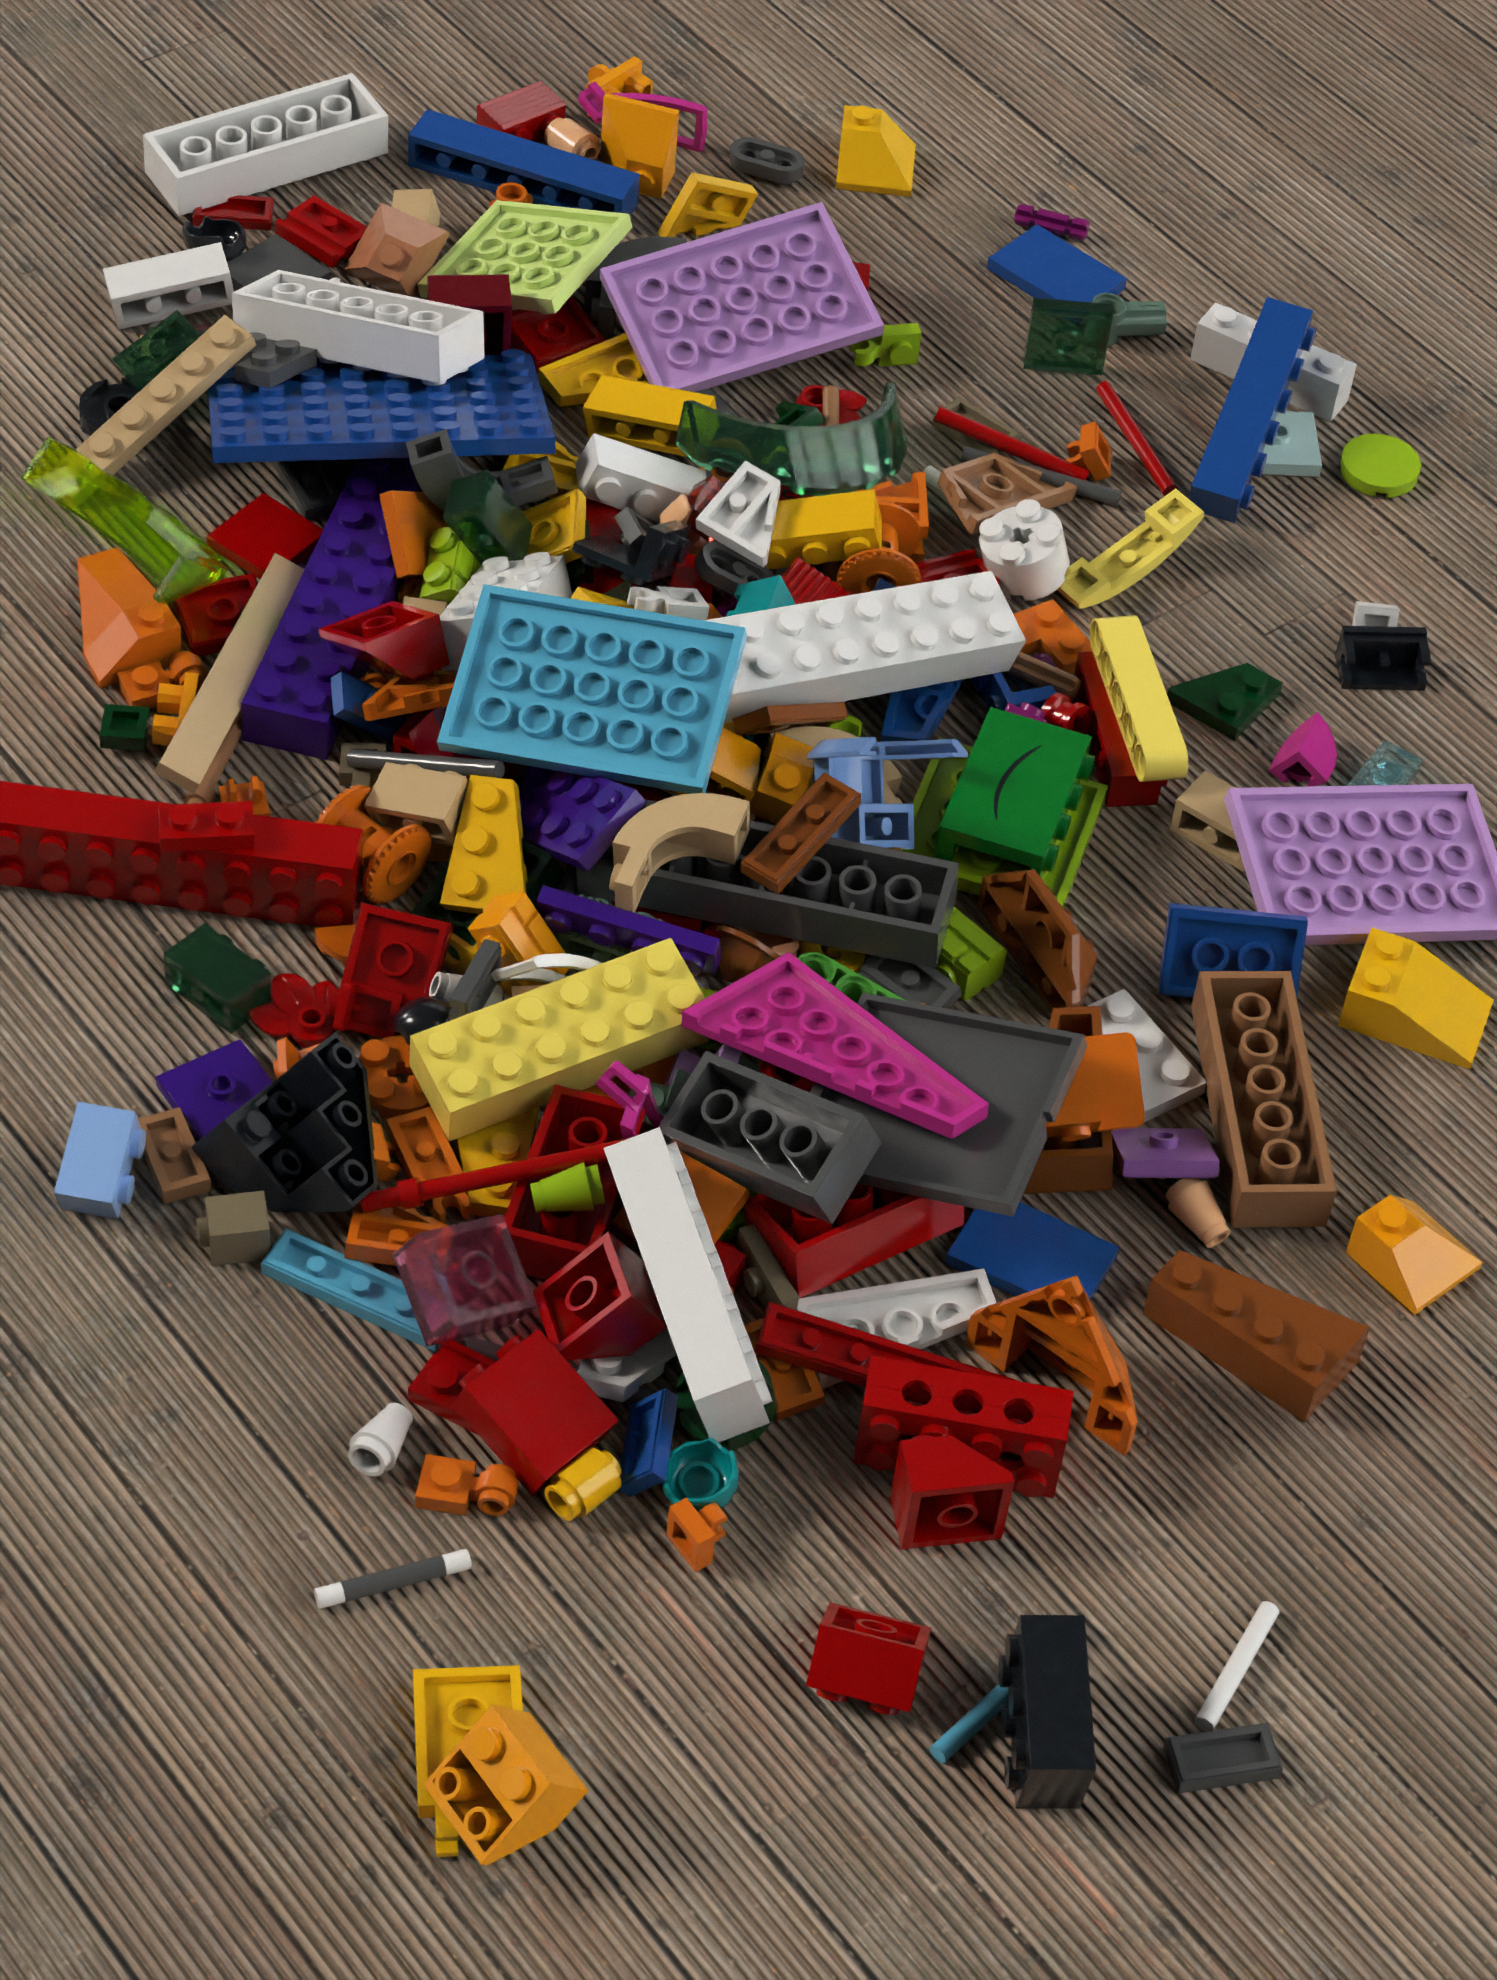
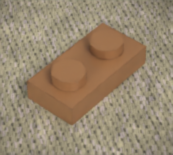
M178 1107L138 1118L141 1129L146 1130L143 1155L163 1203L167 1204L211 1191V1179L206 1167L191 1148L195 1141L181 1108Z

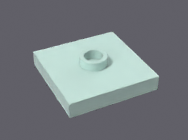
M1286 411L1285 414L1278 412L1275 420L1280 422L1278 433L1273 446L1266 444L1263 453L1267 454V460L1262 474L1320 477L1322 462L1314 412Z

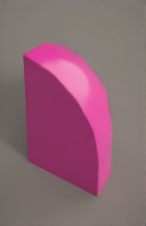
M1318 712L1300 725L1276 754L1268 771L1281 781L1287 783L1289 778L1297 781L1309 782L1308 787L1328 782L1336 764L1337 750L1330 728Z

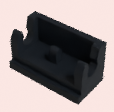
M1342 626L1335 653L1341 689L1425 691L1427 678L1424 666L1431 665L1426 627Z

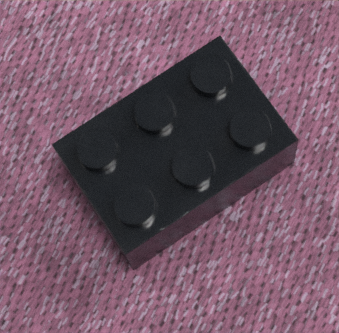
M1020 1615L1014 1634H1007L1005 1655H1000L998 1662L999 1686L1008 1687V1705H1003L1001 1714L1003 1738H1011L1012 1756H1006L1005 1786L1006 1789L1014 1790L1015 1808L1080 1809L1096 1771L1085 1615Z

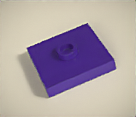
M241 1039L156 1076L158 1090L172 1109L181 1108L196 1142L273 1083Z

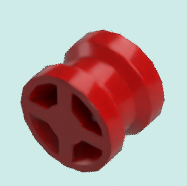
M1057 692L1051 695L1041 708L1045 713L1043 719L1051 725L1087 734L1092 724V709L1083 703H1072V699L1063 693Z

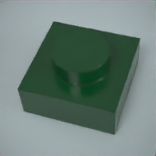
M105 704L99 734L100 748L145 751L150 725V707Z

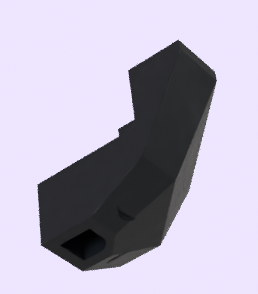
M335 1032L273 1083L223 1120L191 1148L222 1186L235 1193L264 1190L266 1207L271 1212H347L378 1186L376 1160L373 1157V1150L375 1148L367 1069L355 1056L353 1050Z

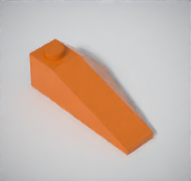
M118 547L77 558L84 661L98 686L103 688L118 683L117 672L160 661L163 669L169 668L172 656L181 652V630L179 623L160 593Z

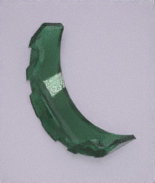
M894 382L886 383L881 405L876 411L856 421L831 426L800 427L758 422L718 411L694 400L684 401L676 436V445L696 465L710 472L713 467H720L735 473L746 460L780 480V485L789 487L795 494L823 496L853 492L860 489H871L876 484H880L881 478L888 474L894 477L899 472L907 451V441Z

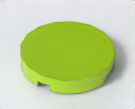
M1363 434L1352 438L1344 446L1340 460V472L1342 478L1352 488L1365 495L1375 497L1376 492L1387 493L1386 498H1395L1409 493L1417 485L1422 464L1418 453L1408 443L1385 434Z

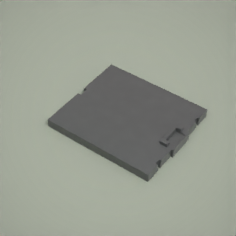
M862 993L857 1003L859 1006L988 1102L989 1108L985 1120L954 1139H950L815 1082L810 1093L864 1114L882 1141L857 1184L1013 1217L1046 1143L1047 1121L1055 1122L1087 1049L1085 1035Z

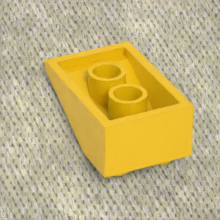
M1371 927L1348 988L1338 1026L1470 1070L1494 999L1416 941Z

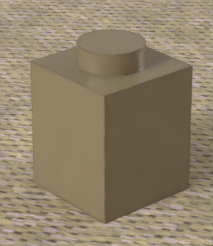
M264 1190L204 1197L205 1217L196 1218L199 1248L209 1247L211 1266L263 1260L271 1250L270 1227Z

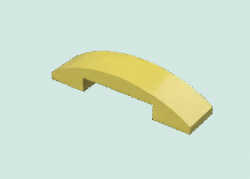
M1175 488L1145 510L1144 523L1091 562L1081 557L1070 565L1065 573V581L1057 590L1078 609L1099 604L1116 596L1141 580L1170 556L1204 518V511Z

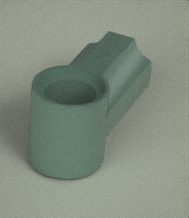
M1101 293L1094 296L1084 335L1087 340L1098 346H1112L1117 343L1119 337L1159 336L1165 334L1167 309L1163 301L1125 302L1117 295Z

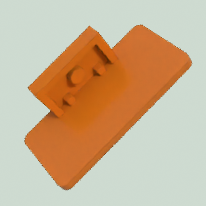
M1123 1032L1085 1036L1087 1049L1055 1122L1047 1121L1046 1123L1047 1137L1062 1136L1064 1141H1076L1090 1138L1091 1133L1134 1129L1143 1125L1145 1111L1136 1039L1131 1033Z

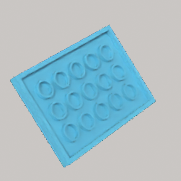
M483 584L438 736L437 744L439 750L590 777L601 776L613 781L688 794L706 793L747 639L746 628Z

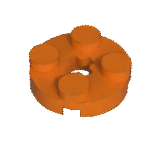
M403 1036L368 1040L362 1045L361 1054L358 1058L367 1069L370 1106L379 1110V1116L385 1119L431 1107L409 1066L410 1045L406 1043ZM398 1073L410 1075L406 1083H398V1079L391 1076Z

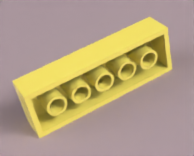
M668 938L410 1036L409 1066L448 1141H452L547 1104L555 1084L580 1091L596 1085L595 1083L614 1060L619 1061L630 1071L675 1055L682 1049L687 1050L708 1042L709 1037L681 1026L682 1011L706 998L672 938Z

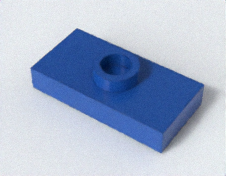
M342 671L331 677L333 716L393 742V736L407 721V714L365 721L362 704L375 694L379 688Z
M667 1388L630 1405L620 1465L622 1473L620 1475L621 1488L619 1489L628 1497H632L666 1481L679 1396Z

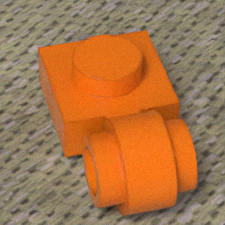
M181 651L172 656L169 668L165 671L160 661L117 672L118 684L129 706H143L153 709L157 707L159 683L183 685L185 672L199 674L198 692L207 677V670L198 655L190 651Z
M426 1454L415 1494V1508L466 1516L469 1502L474 1501L477 1502V1506L482 1512L492 1516H501L514 1506L519 1482L516 1479L515 1471L503 1464H491L486 1467L485 1471L480 1473L479 1477H476L475 1461Z

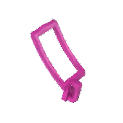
M595 81L590 83L587 89L580 92L578 102L595 123L601 124L605 92ZM610 93L696 114L694 139L678 135L677 146L697 152L705 149L708 112L705 106L656 94Z
M614 1060L595 1084L625 1109L620 1123L623 1139L637 1136L635 1128L642 1107L654 1128H658L664 1116L653 1096L650 1080L638 1073L635 1075L622 1063ZM616 1075L634 1090L636 1094L631 1098L610 1079Z

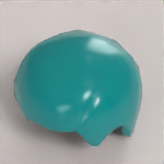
M708 1438L701 1442H686L670 1452L666 1481L662 1482L665 1496L672 1504L687 1497L698 1512L714 1502L721 1509L729 1504L738 1489L739 1467L734 1451H728L714 1438Z

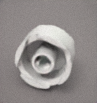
M1026 499L1019 502L1017 506L1005 509L980 524L979 544L984 565L988 571H992L1000 579L999 586L1005 598L1011 599V594L1023 595L1024 601L1036 600L1053 593L1063 584L1066 570L1070 567V560L1062 523L1055 513L1041 507L1040 503L1036 500Z

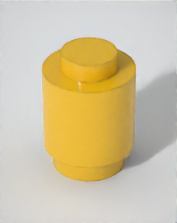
M593 1447L587 1448L551 1477L550 1485L544 1490L548 1504L559 1517L566 1521H571L575 1517H585L621 1488L620 1475L622 1470L620 1464L606 1450L600 1451Z

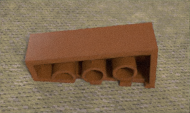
M1100 1006L1053 1008L1048 1028L1084 1034L1085 1036L1103 1035ZM1111 1131L1091 1133L1090 1138L1076 1141H1064L1062 1136L1047 1137L1023 1194L1112 1190L1113 1148Z
M1179 1250L1151 1279L1143 1315L1303 1422H1306L1359 1362L1370 1329L1367 1325L1182 1250Z

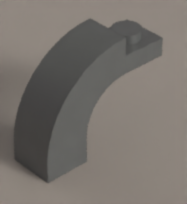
M660 236L638 238L618 244L586 279L585 311L591 312V321L598 322V330L605 339H611L614 336L616 312L600 280V268L686 243L687 238Z
M447 429L406 442L411 467L424 494L439 509L458 519L478 524H503L523 519L519 505L528 502H538L549 495L558 493L547 456L502 471L488 472L468 466L457 456Z

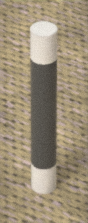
M462 1549L314 1588L315 1600L318 1608L322 1609L469 1570L472 1568L471 1558L468 1550Z

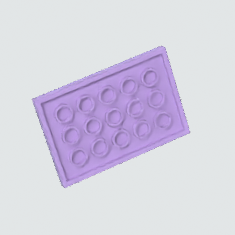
M823 202L600 268V280L649 384L696 392L883 335L884 324Z
M1473 784L1229 788L1223 798L1257 911L1307 916L1308 927L1305 945L1365 944L1371 927L1416 942L1497 940V852Z

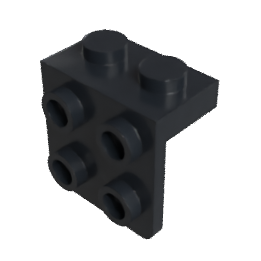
M676 520L650 526L641 551L603 536H594L575 541L572 551L581 554V561L589 566L599 569H606V566L621 571L620 577L633 584L644 585L645 581H658L660 578L674 575L677 564H681L684 561L690 548L691 541L687 539L690 526Z

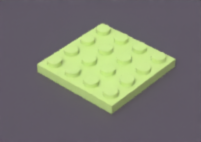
M496 200L419 281L417 285L422 298H427V277L431 275L509 274L512 310L538 311L542 314L556 313L633 228L630 214Z

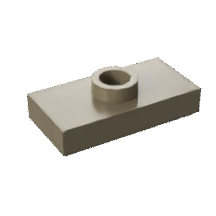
M755 1224L739 1228L736 1248L747 1255L746 1266L743 1270V1280L748 1293L753 1298L758 1297L765 1311L769 1302L797 1310L799 1296Z

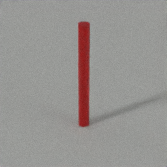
M1108 381L1098 384L1096 387L1097 394L1163 496H1166L1175 488L1178 490L1177 485Z
M939 407L934 421L1043 469L1085 481L1089 474V470L944 407Z

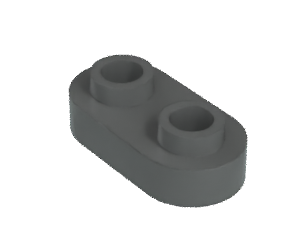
M751 137L739 138L730 147L729 162L734 169L742 174L757 176L781 185L794 183L803 176L804 157L800 152L792 148Z
M708 542L694 560L695 568L702 580L733 596L739 584L774 576L766 566L763 568L720 542Z

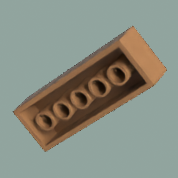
M1200 971L1191 1011L1203 1076L1207 1082L1206 1092L1232 1228L1326 1227L1337 1190L1291 971Z

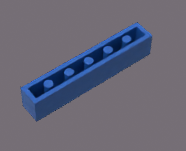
M429 109L425 111L408 134V166L495 193L497 187L503 183H518L526 188L528 194L533 196V204L630 214V216L638 205L640 174Z
M1270 297L1266 298L1191 485L1189 500L1203 510L1204 514L1235 523L1240 509L1248 510L1255 486L1250 485L1253 476L1260 478L1267 460V454L1263 453L1266 444L1273 446L1280 425V422L1275 421L1278 412L1285 414L1292 395V391L1288 390L1290 381L1298 382L1304 365V359L1300 358L1303 350L1308 352L1311 350L1317 329L1310 327L1313 310Z

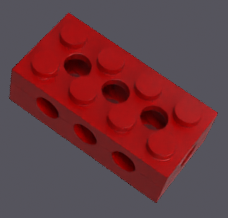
M871 1355L853 1463L867 1465L876 1470H895L900 1439H911L919 1435H930L933 1437L952 1435L1013 1473L1015 1481L1013 1491L1028 1497L1043 1496L1054 1498L1068 1440L1074 1391ZM1001 1456H1009L1017 1461H1006Z

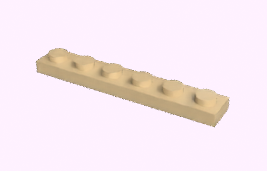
M223 315L44 478L48 486L77 509L254 348L256 342L253 335L228 316Z

